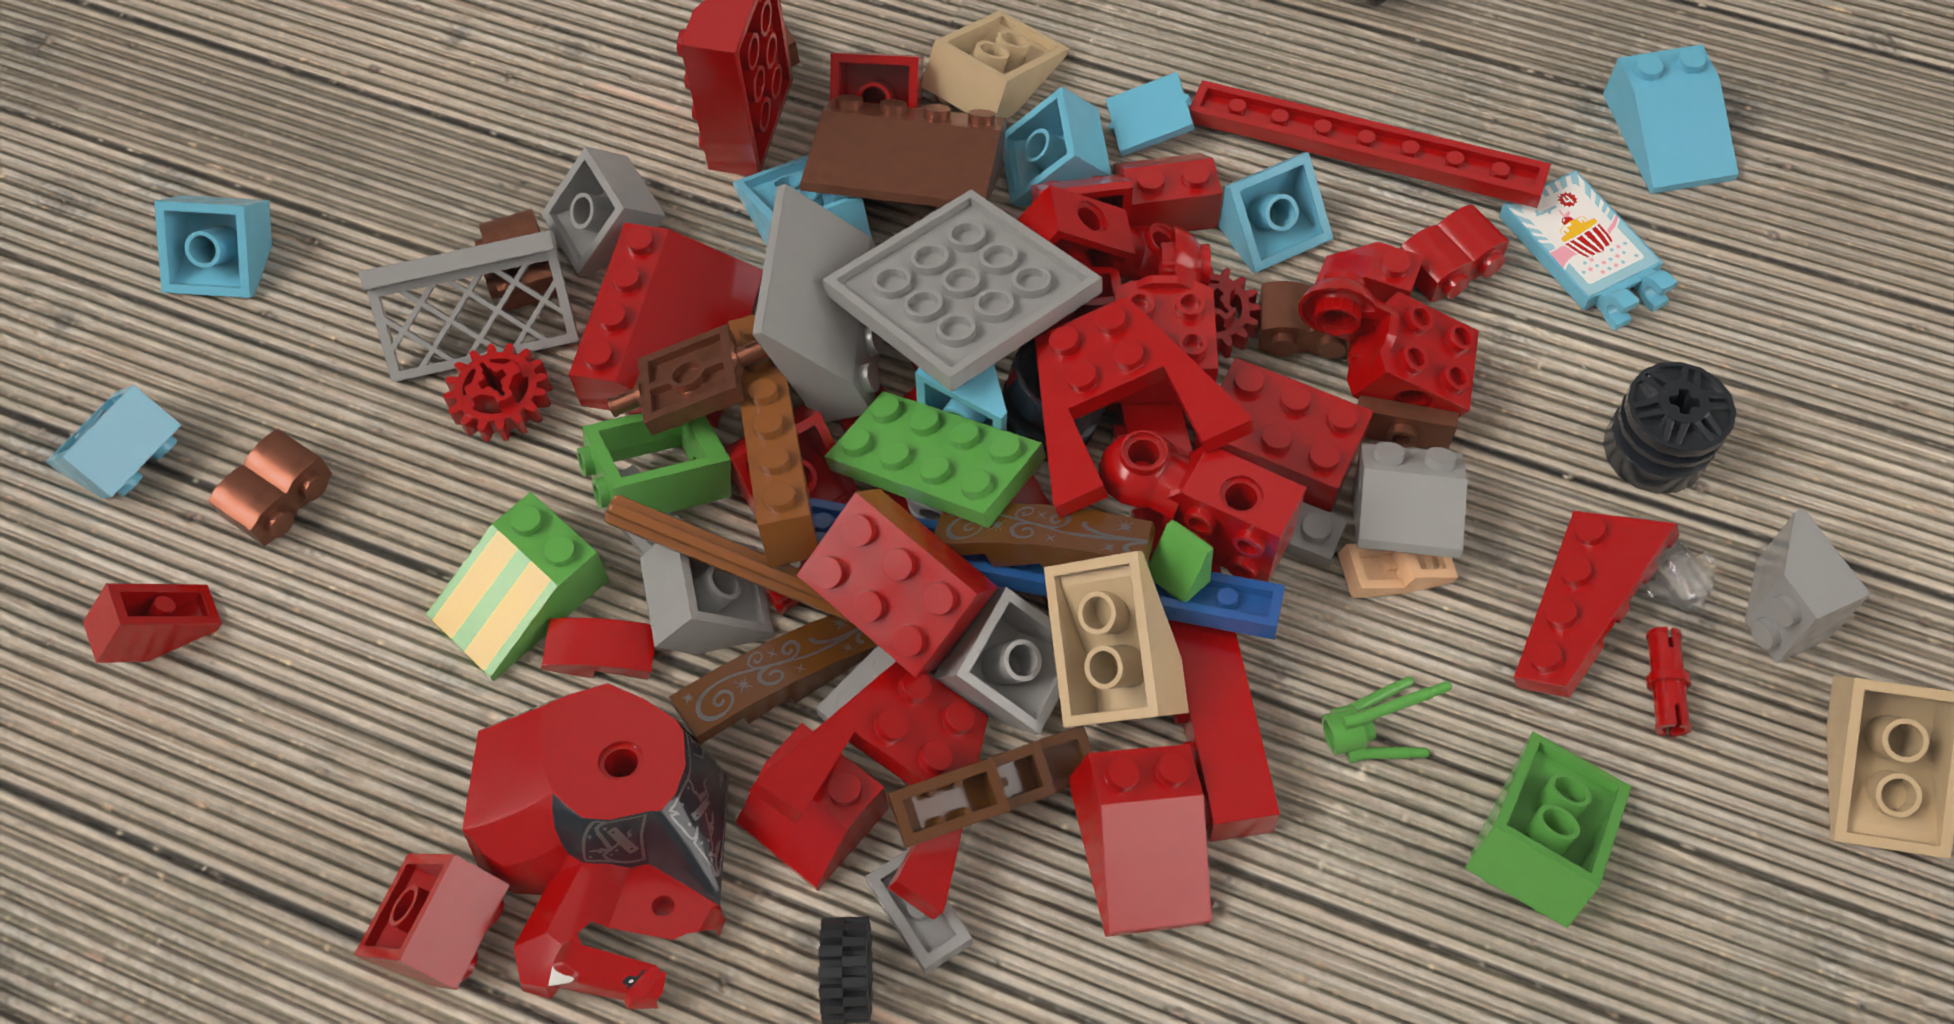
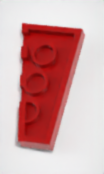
M1573 510L1514 674L1517 688L1567 698L1571 697L1604 648L1603 640L1615 622L1621 623L1630 610L1629 601L1642 583L1647 584L1657 570L1656 562L1665 548L1671 549L1680 536L1677 523Z

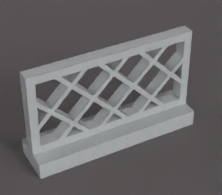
M548 230L358 271L362 288L368 294L391 381L397 382L455 369L454 364L456 362L468 365L472 361L469 352L466 356L455 358L439 348L452 325L476 339L470 351H477L481 343L486 346L493 343L497 352H503L504 348L485 337L498 315L523 329L514 343L517 354L526 348L532 352L580 341L557 252L558 247L554 231ZM548 260L553 281L543 296L520 282L530 264ZM521 266L515 277L502 271ZM494 272L511 283L497 306L473 292L483 274ZM474 276L468 288L455 281ZM448 283L464 293L450 316L426 302L436 284ZM516 286L540 301L527 324L503 310ZM426 287L421 297L409 291ZM555 288L560 306L549 299ZM400 293L417 303L403 326L386 316L381 296ZM469 297L493 311L480 334L456 320ZM545 304L563 315L567 334L547 337L532 327ZM422 307L446 321L433 344L409 330ZM389 326L399 332L394 341ZM527 333L540 339L522 343ZM405 336L429 349L420 366L401 370L396 350ZM487 351L479 353L480 356L487 354ZM434 354L445 359V361L429 364Z

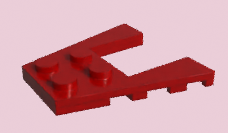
M1128 296L1035 337L1052 500L1059 518L1108 497L1074 420L1168 378L1206 453L1256 432L1251 416Z
M895 661L764 772L748 791L795 823L804 814L848 742L904 782L912 785L979 761L989 716L929 673L915 678ZM963 828L911 846L888 886L889 890L932 920L941 915L945 909Z

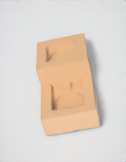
M1346 544L1338 553L1351 598L1379 597L1420 591L1453 583L1458 578L1451 557L1357 548V544Z

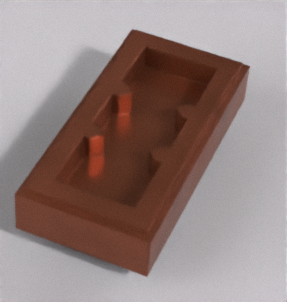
M1363 395L1359 397L1357 404L1374 411L1365 438L1396 443L1404 448L1429 449L1432 447H1442L1449 449L1458 426L1459 413Z

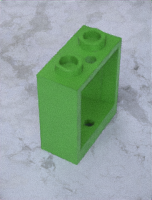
M642 412L582 426L584 447L577 448V458L583 476L592 477L593 493L600 509L608 508L611 499L615 495H622L665 514L731 497V459L706 416L654 436L651 435L643 423ZM682 446L690 460L621 477L614 463Z

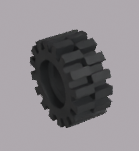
M869 916L822 918L821 930L819 932L820 947L818 949L819 999L822 1023H870L873 1001V952Z

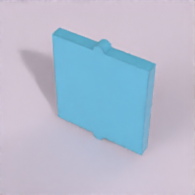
M1178 72L1106 99L1112 121L1108 127L1111 133L1115 134L1122 157L1195 130L1188 107L1191 105V99L1188 94H1184Z

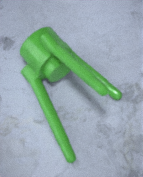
M1407 676L1348 705L1330 709V713L1322 715V727L1329 749L1334 756L1346 753L1350 764L1366 759L1427 758L1430 755V751L1425 747H1367V741L1375 740L1376 738L1373 720L1449 692L1452 689V684L1444 681L1371 707L1412 686L1414 679Z

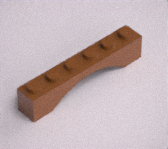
M755 315L728 321V325L735 336L737 348L756 341L752 335ZM765 358L744 367L741 379L745 400L740 402L757 526L769 568L808 560L819 543L794 418L790 390L791 384L771 358Z

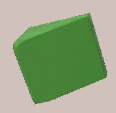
M1172 519L1166 525L1148 565L1153 581L1179 601L1186 602L1210 582L1213 547Z

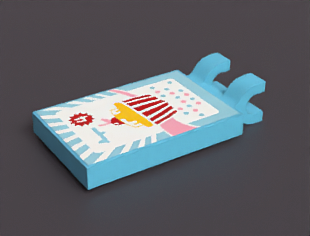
M1576 170L1546 184L1538 208L1513 202L1505 203L1502 206L1499 214L1501 220L1583 311L1596 306L1614 331L1630 323L1632 317L1627 312L1636 308L1640 302L1628 290L1632 287L1640 295L1641 300L1651 312L1667 305L1669 298L1664 293L1674 289L1678 282L1667 271L1660 270L1663 262Z

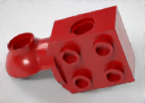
M1049 185L1017 219L1087 268L1110 267L1119 270L1121 280L1127 278L1137 281L1146 276L1159 275L1160 244L1170 243L1172 229L1163 223H1155L1151 226H1129L1126 209L1053 185Z
M1173 226L1170 243L1160 244L1159 275L1146 276L1137 281H1129L1116 287L1114 301L1128 296L1216 382L1218 375L1214 291L1213 288L1209 287L1211 274L1210 245L1199 244L1191 233L1181 227ZM1167 378L1114 403L1180 402Z
M1348 270L1330 271L1323 276L1319 283L1306 291L1298 304V315L1303 322L1315 331L1330 336H1337L1350 342L1347 359L1349 363L1347 382L1354 398L1359 400V397L1363 395L1459 413V417L1470 411L1479 330L1400 292H1397L1386 302H1382L1373 297L1371 292L1365 287V281L1361 276Z
M1136 430L1116 438L1103 451L1098 466L1099 476L1107 493L1120 503L1136 508L1148 507L1163 514L1162 529L1164 530L1172 519L1175 522L1177 521L1213 547V563L1226 568L1233 576L1265 582L1270 581L1292 539L1307 489L1303 485L1220 448L1208 453L1205 452L1203 446L1193 451H1188L1172 444L1160 434L1149 430ZM1144 461L1148 462L1151 465L1139 466L1136 465L1134 462Z

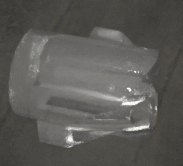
M1675 542L1671 549L1665 548L1657 560V570L1653 574L1656 580L1648 583L1644 590L1652 600L1676 605L1687 612L1697 611L1704 605L1712 591L1716 560L1709 551L1693 558L1682 542Z

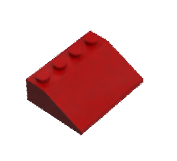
M704 0L693 10L686 29L682 28L677 38V54L683 58L685 66V88L690 90L693 101L692 118L698 122L700 131L699 148L705 153L708 170L750 176L762 170L793 82L781 0Z
M624 222L569 372V377L580 405L610 411L607 402L608 397H613L634 388L639 376L638 358L728 324L730 320L753 315L759 297L763 270L673 230ZM639 407V408H637V409L631 410V411L626 412V413H628V414L641 413V412H642V407ZM723 410L705 415L712 427L718 428Z

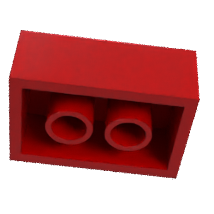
M1235 357L1220 387L1251 416L1256 432L1220 447V449L1307 487L1303 503L1331 513L1360 451L1361 443L1364 442L1374 411ZM1197 435L1194 450L1202 447Z
M881 489L854 493L797 574L802 581L915 678L935 670L941 665L998 588Z

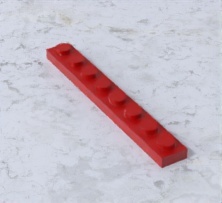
M1204 80L1201 81L1189 107L1193 124L1534 208H1538L1551 163Z

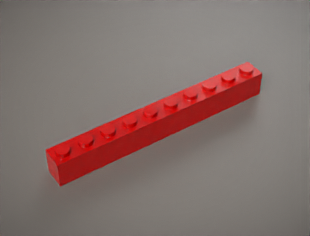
M1113 402L1107 405V413L1115 412L1117 425L1112 426L1113 441L1129 432L1149 430L1160 434L1174 445L1192 451L1181 403ZM1144 461L1134 462L1136 465L1139 466L1151 465L1148 462ZM1148 507L1132 509L1130 517L1152 521L1156 527L1149 560H1151L1164 532V529H1162L1164 515ZM1212 562L1211 572L1222 573L1220 565ZM1168 620L1182 658L1189 713L1172 716L1176 725L1183 724L1187 741L1181 742V745L1190 744L1204 795L1209 842L1273 833L1280 812L1236 632Z

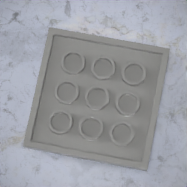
M972 189L822 279L824 290L829 298L951 392L1102 293L1101 276Z

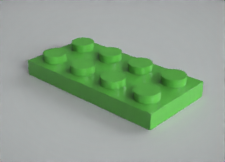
M883 391L824 457L831 471L989 528L1044 461L1046 455L1041 442Z

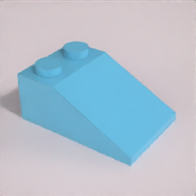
M1699 44L1618 58L1603 96L1650 194L1736 180L1739 173L1720 77L1703 45Z
M808 155L733 182L738 197L766 246L777 186L783 184L792 187L871 237L862 198L800 191V181Z

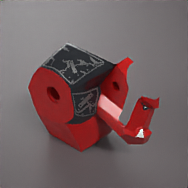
M609 683L546 702L478 731L462 831L479 868L508 883L509 887L507 890L512 893L541 895L513 947L523 992L552 999L560 988L624 1000L627 1009H659L657 1000L663 993L666 972L661 971L654 964L582 945L578 933L593 921L608 928L674 940L687 933L705 930L716 931L720 936L726 921L722 914L720 899L729 777L702 744L675 718L647 700Z

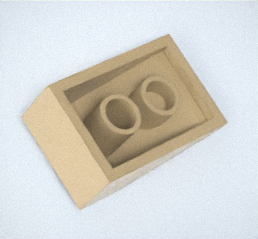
M999 10L936 39L921 87L934 94L939 102L955 106L967 114L973 109H986L995 112V117L1008 119L1021 108L1068 54L1069 48Z
M1133 551L1044 567L1063 728L1189 713L1182 658L1143 551Z
M1833 675L1826 727L1830 840L1951 859L1954 837V691Z

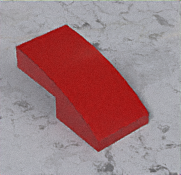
M551 618L548 622L540 670L593 678L595 672L599 671L647 680L652 671L655 649L651 624L604 618Z

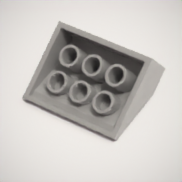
M787 184L777 186L752 335L807 407L819 411L825 423L862 415L874 402L875 392L880 388L878 364L879 355L884 351V339L829 298L824 290L822 279L875 248L876 245L871 237Z

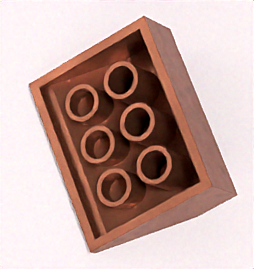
M838 95L836 99H831L822 110L800 181V191L942 207L972 189L989 201L1003 168L1006 118L995 117V112L986 109H973L966 114L951 112L949 106L941 104L925 105L924 109L907 107L905 101L897 99H885L880 101V104L863 102V98L858 95Z

